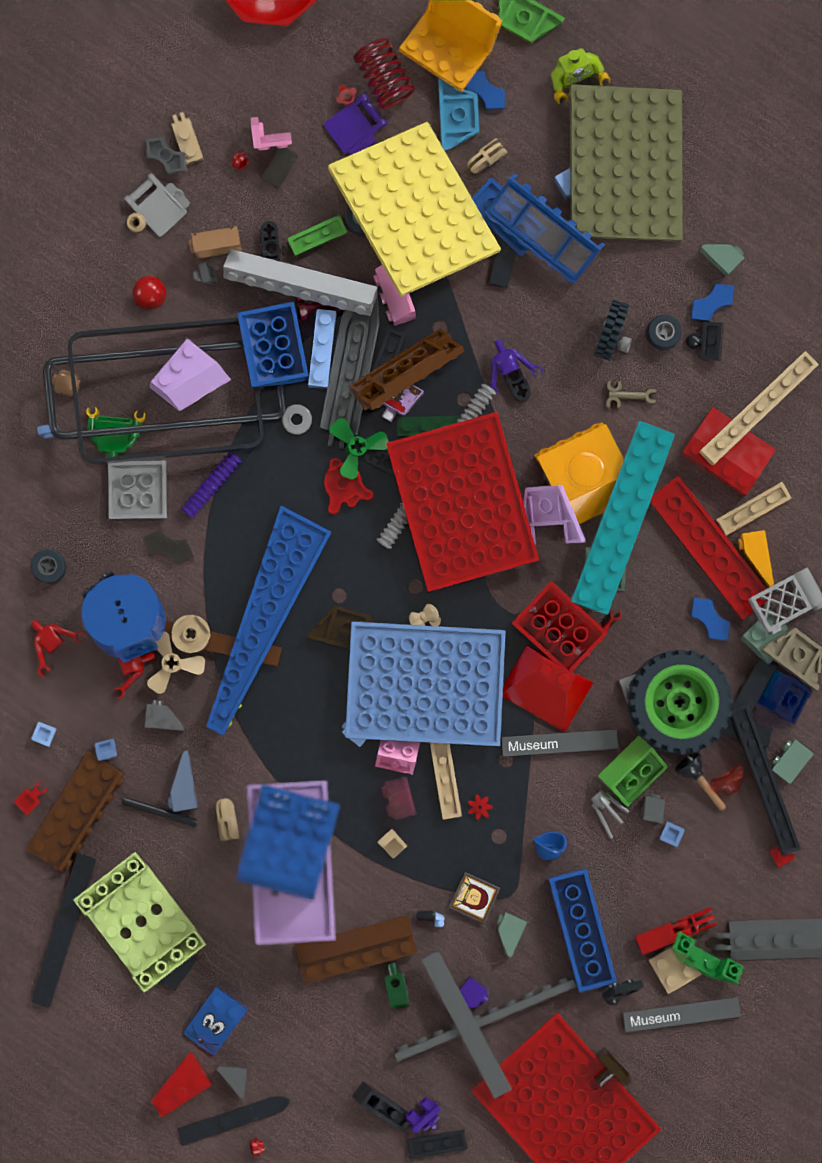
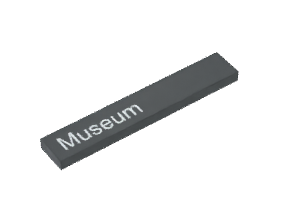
M617 729L501 737L503 756L618 749Z
M738 997L623 1012L625 1032L741 1017Z

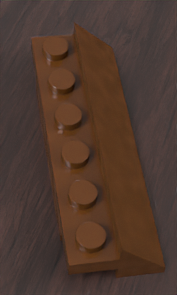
M438 329L348 387L364 410L368 408L373 410L379 408L387 400L396 397L401 391L412 387L420 379L426 378L431 372L442 368L444 364L456 359L465 351L461 344L452 340L450 333Z
M408 915L335 934V940L308 941L296 945L305 983L417 954Z

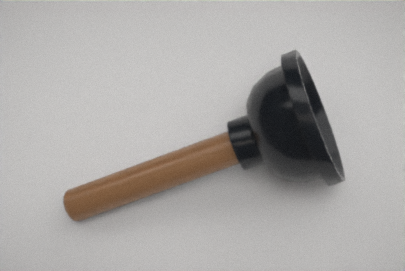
M699 752L690 754L675 767L674 771L685 778L692 777L693 780H697L720 811L724 810L726 805L703 777L701 754Z

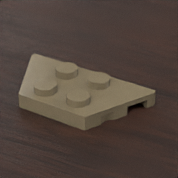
M790 628L761 647L760 651L811 689L818 691L819 685L817 681L818 673H821L822 647L797 628Z

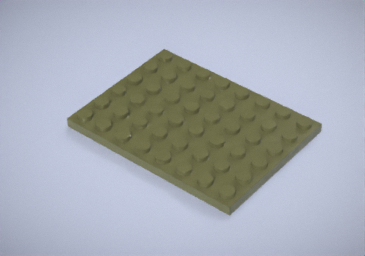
M591 85L570 86V220H574L577 223L575 228L582 234L589 232L592 235L591 238L683 240L682 90Z

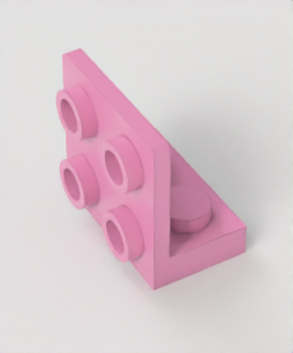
M258 117L251 118L254 148L268 150L271 146L286 148L289 144H292L290 132L264 135L263 122L259 123Z
M381 740L375 766L413 775L420 742Z

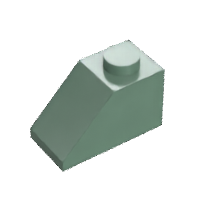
M704 244L699 250L726 277L744 260L743 252L737 246Z
M505 912L504 915L500 914L496 925L499 926L497 930L507 956L512 957L527 921Z

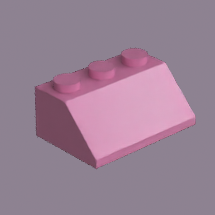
M383 265L376 268V275L373 277L376 286H381L382 293H380L383 304L387 303L389 310L386 311L389 322L393 321L394 326L416 319L415 309L409 293L400 297Z

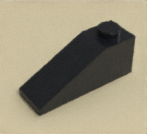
M362 1081L352 1095L361 1106L403 1132L409 1124L405 1116L408 1111L367 1082Z

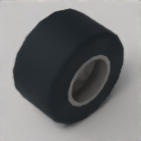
M667 314L655 317L647 328L649 343L659 350H669L675 347L682 335L679 321Z

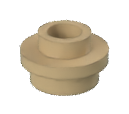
M132 213L127 219L128 228L133 232L142 231L146 225L145 217L140 213ZM135 219H138L140 222L138 226L135 225Z

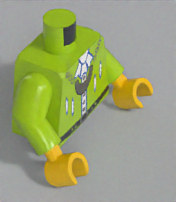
M581 48L572 50L569 54L558 59L557 66L551 73L554 90L556 91L554 99L559 105L562 97L566 103L568 102V97L562 89L594 77L596 74H598L597 79L601 86H603L602 80L608 79L609 83H611L608 74L603 72L604 68L598 56L590 52L585 53L584 49Z

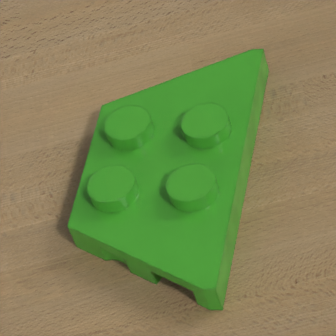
M499 0L498 16L502 20L501 27L530 44L565 20L561 15L534 0Z

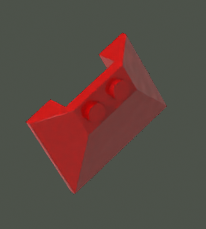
M526 645L503 685L502 697L566 732L594 682L579 673H573L543 656V653Z

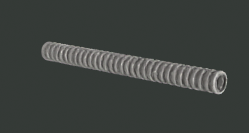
M481 384L482 388L477 390L478 394L474 395L475 398L471 399V404H468V408L464 409L465 413L460 415L461 419L457 420L458 423L477 418L479 414L482 415L481 411L486 409L485 405L489 404L488 401L492 400L491 396L495 395L496 392L486 384ZM403 503L400 504L401 508L397 509L398 512L393 514L394 518L390 519V524L387 523L388 527L383 529L384 533H381V537L377 538L378 543L387 549L392 548L391 544L395 543L394 540L398 539V534H401V530L405 529L404 525L408 524Z

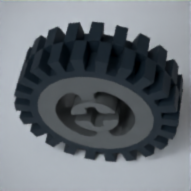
M612 300L600 332L594 356L608 361L611 360L623 328L629 304Z

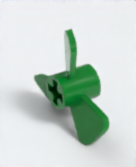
M344 418L336 420L329 427L330 434L345 442V451L348 457L340 468V474L348 479H355L357 477L358 456L364 454L367 449H387L386 443H388V438L384 432H378L367 439L359 436L354 437ZM356 441L360 443L359 452H357V449L352 450L351 445H355Z

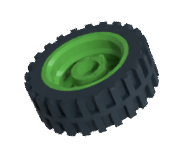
M673 650L655 655L650 660L644 662L640 669H637L634 673L636 675L629 683L630 689L626 696L628 707L626 708L630 714L631 725H634L637 730L636 733L649 745L654 746L660 751L686 754L707 748L714 740H718L721 737L720 734L729 725L727 724L729 717H732L731 704H734V698H731L730 691L732 687L728 685L726 680L728 677L725 672H721L720 666L716 662L713 663L709 660V657L698 654L695 651ZM685 681H690V688L684 686ZM670 682L672 688L670 690L666 689L665 683ZM678 696L683 701L682 704H679V707H677V704H674V700H677ZM698 696L702 699V702L700 704H697L695 702V699ZM658 700H663L664 705L662 707L657 706ZM689 714L694 716L691 722L687 720ZM671 715L675 719L673 723L668 722V717Z

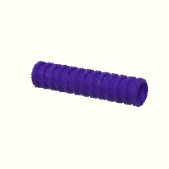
M227 452L228 455L224 456L225 459L223 461H220L221 464L216 465L217 468L212 470L213 473L208 475L209 478L204 479V484L201 483V487L197 488L198 491L196 493L193 492V497H189L190 500L186 501V505L181 507L191 518H195V514L199 513L198 510L203 509V504L206 505V501L211 499L210 496H214V491L219 490L218 487L223 485L222 482L226 481V477H230V473L234 472L233 469L238 467L237 464L242 463L241 459L233 452Z

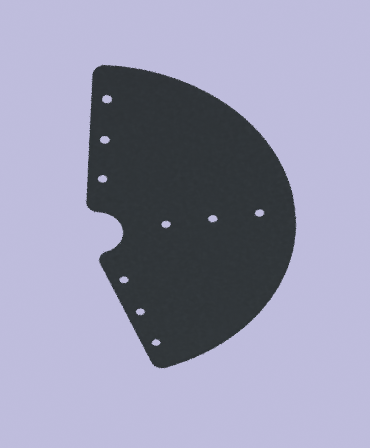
M448 277L441 278L409 293L415 309L416 319L394 326L393 321L389 322L386 311L389 309L387 303H382L380 297L382 289L381 287L378 288L379 328L370 372L373 370L388 328L406 334L401 353L434 332L433 324L436 321L442 320L447 324V332L450 333L452 340L461 344L465 352L461 353L456 359L444 364L442 368L431 372L426 378L420 379L413 384L424 392L405 417L460 416L464 414V409H467L468 406L462 407L458 404V395L462 392H468L472 399H474V395L478 394L477 390L482 388L481 384H484ZM344 310L336 314L331 368ZM314 333L302 343L309 375ZM309 380L284 384L286 409L292 405L306 407L311 413L312 423L306 432L292 434L283 427L282 417L277 420L263 421L264 435L260 445L251 450L233 452L241 459L242 463H238V467L233 469L234 472L230 473V477H226V481L222 482L223 485L218 487L219 490H215L206 534L204 586L210 631L237 637L280 506L293 511L332 533L272 644L282 648L278 667L262 663L241 702L242 706L238 708L235 715L253 748L280 784L327 781L328 801L340 804L333 835L373 861L420 882L456 892L464 873L467 872L500 887L496 899L507 898L516 891L519 885L531 755L514 756L513 765L503 767L499 763V757L502 754L501 737L533 735L535 715L502 697L500 746L450 744L462 816L443 819L430 742H420L413 775L376 767L381 740L366 739L359 747L351 739L345 738V735L342 733L344 730L342 726L346 722L350 650L309 639L307 635L334 605L371 615L373 623L411 625L409 622L410 613H420L424 610L426 604H432L437 609L441 618L438 627L506 630L503 685L526 645L539 652L541 650L512 624V621L518 615L505 610L495 601L488 588L486 576L428 592L409 523L404 525L405 529H402V533L398 534V539H395V543L391 544V549H387L378 543L377 538H380V534L384 533L383 529L388 527L387 523L390 524V519L394 518L393 514L398 512L397 509L401 508L400 504L403 502L396 478L368 464L364 459V454L358 456V471L363 485L373 492V498L369 501L359 500L353 508H350L344 502L337 514L333 515L328 512L330 497L325 490L324 479L329 469V463L333 458H339L344 463L348 454L345 451V444L344 449L339 448L340 439L335 436L332 446H328L330 432L320 428L327 390L309 388ZM265 386L259 394L261 413L277 412L279 409L277 386ZM490 400L488 401L489 404L485 405L486 409L481 411L482 415L479 414L478 417L494 413ZM255 402L247 415L256 414ZM381 405L373 410L370 408L364 410L363 408L358 434L354 435V437L359 436L367 439L378 432H384L387 435L388 442L406 438L398 437L397 417L403 416L396 414L393 421L389 422L382 417L387 407ZM295 414L292 416L291 421L294 425H299L303 419L301 415ZM257 422L242 423L232 445L251 444L257 441L259 438ZM358 441L355 442V445H351L352 450L357 449V452L360 451V443ZM376 451L367 453L369 460L372 461L375 458L379 460L377 464L381 465L385 455L382 454L381 458L376 456ZM390 459L384 462V467L388 470L393 469ZM413 579H418L423 584V590L419 594H412L408 590V584ZM336 588H343L347 592V599L342 603H337L332 598V592ZM428 621L424 623L425 626H432ZM213 652L222 681L230 656ZM476 795H479L481 801L483 798L488 797L486 804L493 806L492 809L486 810L489 817H485L481 813V817L477 820L476 812L469 814V810L473 807L469 805L468 801L476 802ZM391 829L407 845L395 858H392L378 843ZM496 829H503L507 834V839L502 844H496L492 840V833Z

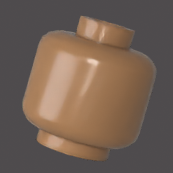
M61 370L58 374H54L52 385H54L55 393L72 397L70 371ZM75 373L76 388L78 393L81 385V380H79L78 374Z

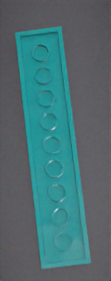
M638 421L573 594L572 602L608 615L675 434Z

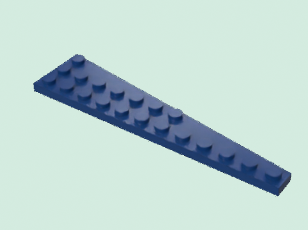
M280 506L206 726L222 736L227 731L332 533L283 506Z

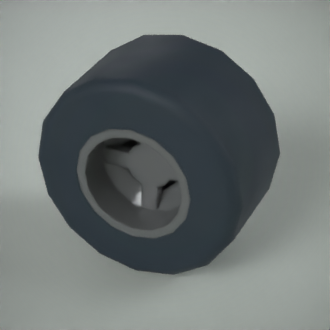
M53 549L39 551L31 561L32 574L37 580L45 584L59 582L66 573L67 564L65 558Z

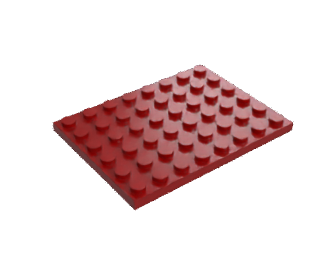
M498 412L386 443L428 592L539 561Z
M558 1012L499 1064L512 1090L494 1098L485 1079L471 1090L535 1163H625L662 1130L615 1076L603 1087L594 1080V1077L602 1072L606 1066Z

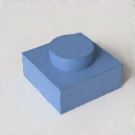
M49 425L37 427L40 437L44 436V439L54 437Z
M114 738L95 743L98 761L117 756Z
M666 822L659 839L678 847L685 829Z

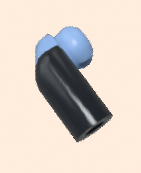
M417 911L418 921L434 920L435 927L444 926L445 918L443 915L434 911Z

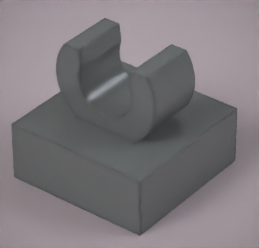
M206 262L198 264L200 271L193 273L194 280L203 281L206 284L217 283L213 264Z

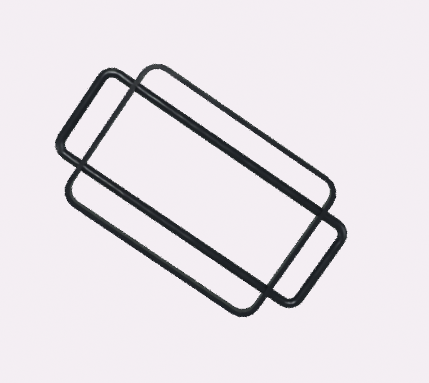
M238 318L80 331L72 335L68 341V356L51 358L43 366L49 428L52 435L61 440L78 439L79 452L82 459L89 464L95 465L254 449L260 445L263 439V421L280 419L286 412L284 384L276 385L279 409L274 413H261L259 389L254 387L256 414L81 431L74 363L173 355L181 346L73 356L72 344L75 340L85 337L233 324L240 326ZM243 341L196 345L203 352L244 348ZM69 364L77 431L60 432L57 428L51 368L54 365ZM249 422H257L259 431L258 440L251 444L105 458H91L87 456L82 438Z

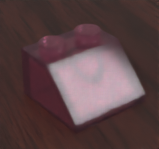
M407 777L384 782L385 786L381 787L383 797H388L389 805L386 806L388 816H393V820L416 815Z

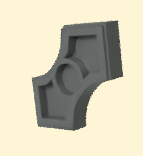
M164 136L145 139L147 158L161 161L166 168L167 174L187 172L185 153L173 151L168 146Z

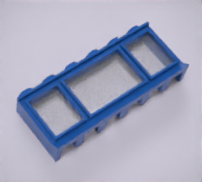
M515 173L508 179L484 213L488 215L492 222L502 226L507 234L516 237L522 246H527L531 249L536 257L545 260L551 269L560 272L566 281L575 284L605 244L602 242L598 246L590 240L592 235L589 232L582 234L575 228L577 223L574 220L567 222L560 216L562 211L559 208L552 210L545 204L547 201L545 197L540 196L537 198L530 192L532 189L530 185L525 184L522 186L515 180L518 177Z

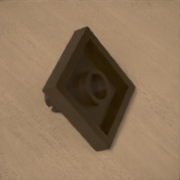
M605 1047L600 1050L599 1059L606 1068L594 1077V1080L603 1087L615 1076L627 1087L631 1083V1075Z

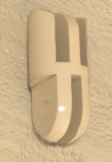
M495 138L468 161L467 167L471 169L472 173H478L507 154V151Z
M220 799L216 803L220 840L238 839L239 832L234 805L230 799Z

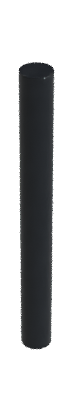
M124 797L122 802L123 805L196 827L198 822L197 819Z

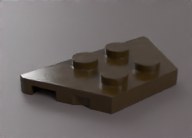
M334 605L307 635V638L350 650L351 622L373 623L372 616Z

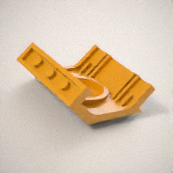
M603 422L594 424L591 428L577 432L572 437L561 440L555 445L544 448L534 454L550 485H563L578 524L605 512L624 461L606 424L604 425Z

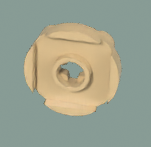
M196 615L180 617L172 628L173 643L179 650L187 653L200 652L207 646L211 637L207 622ZM188 629L196 631L194 639L186 637Z

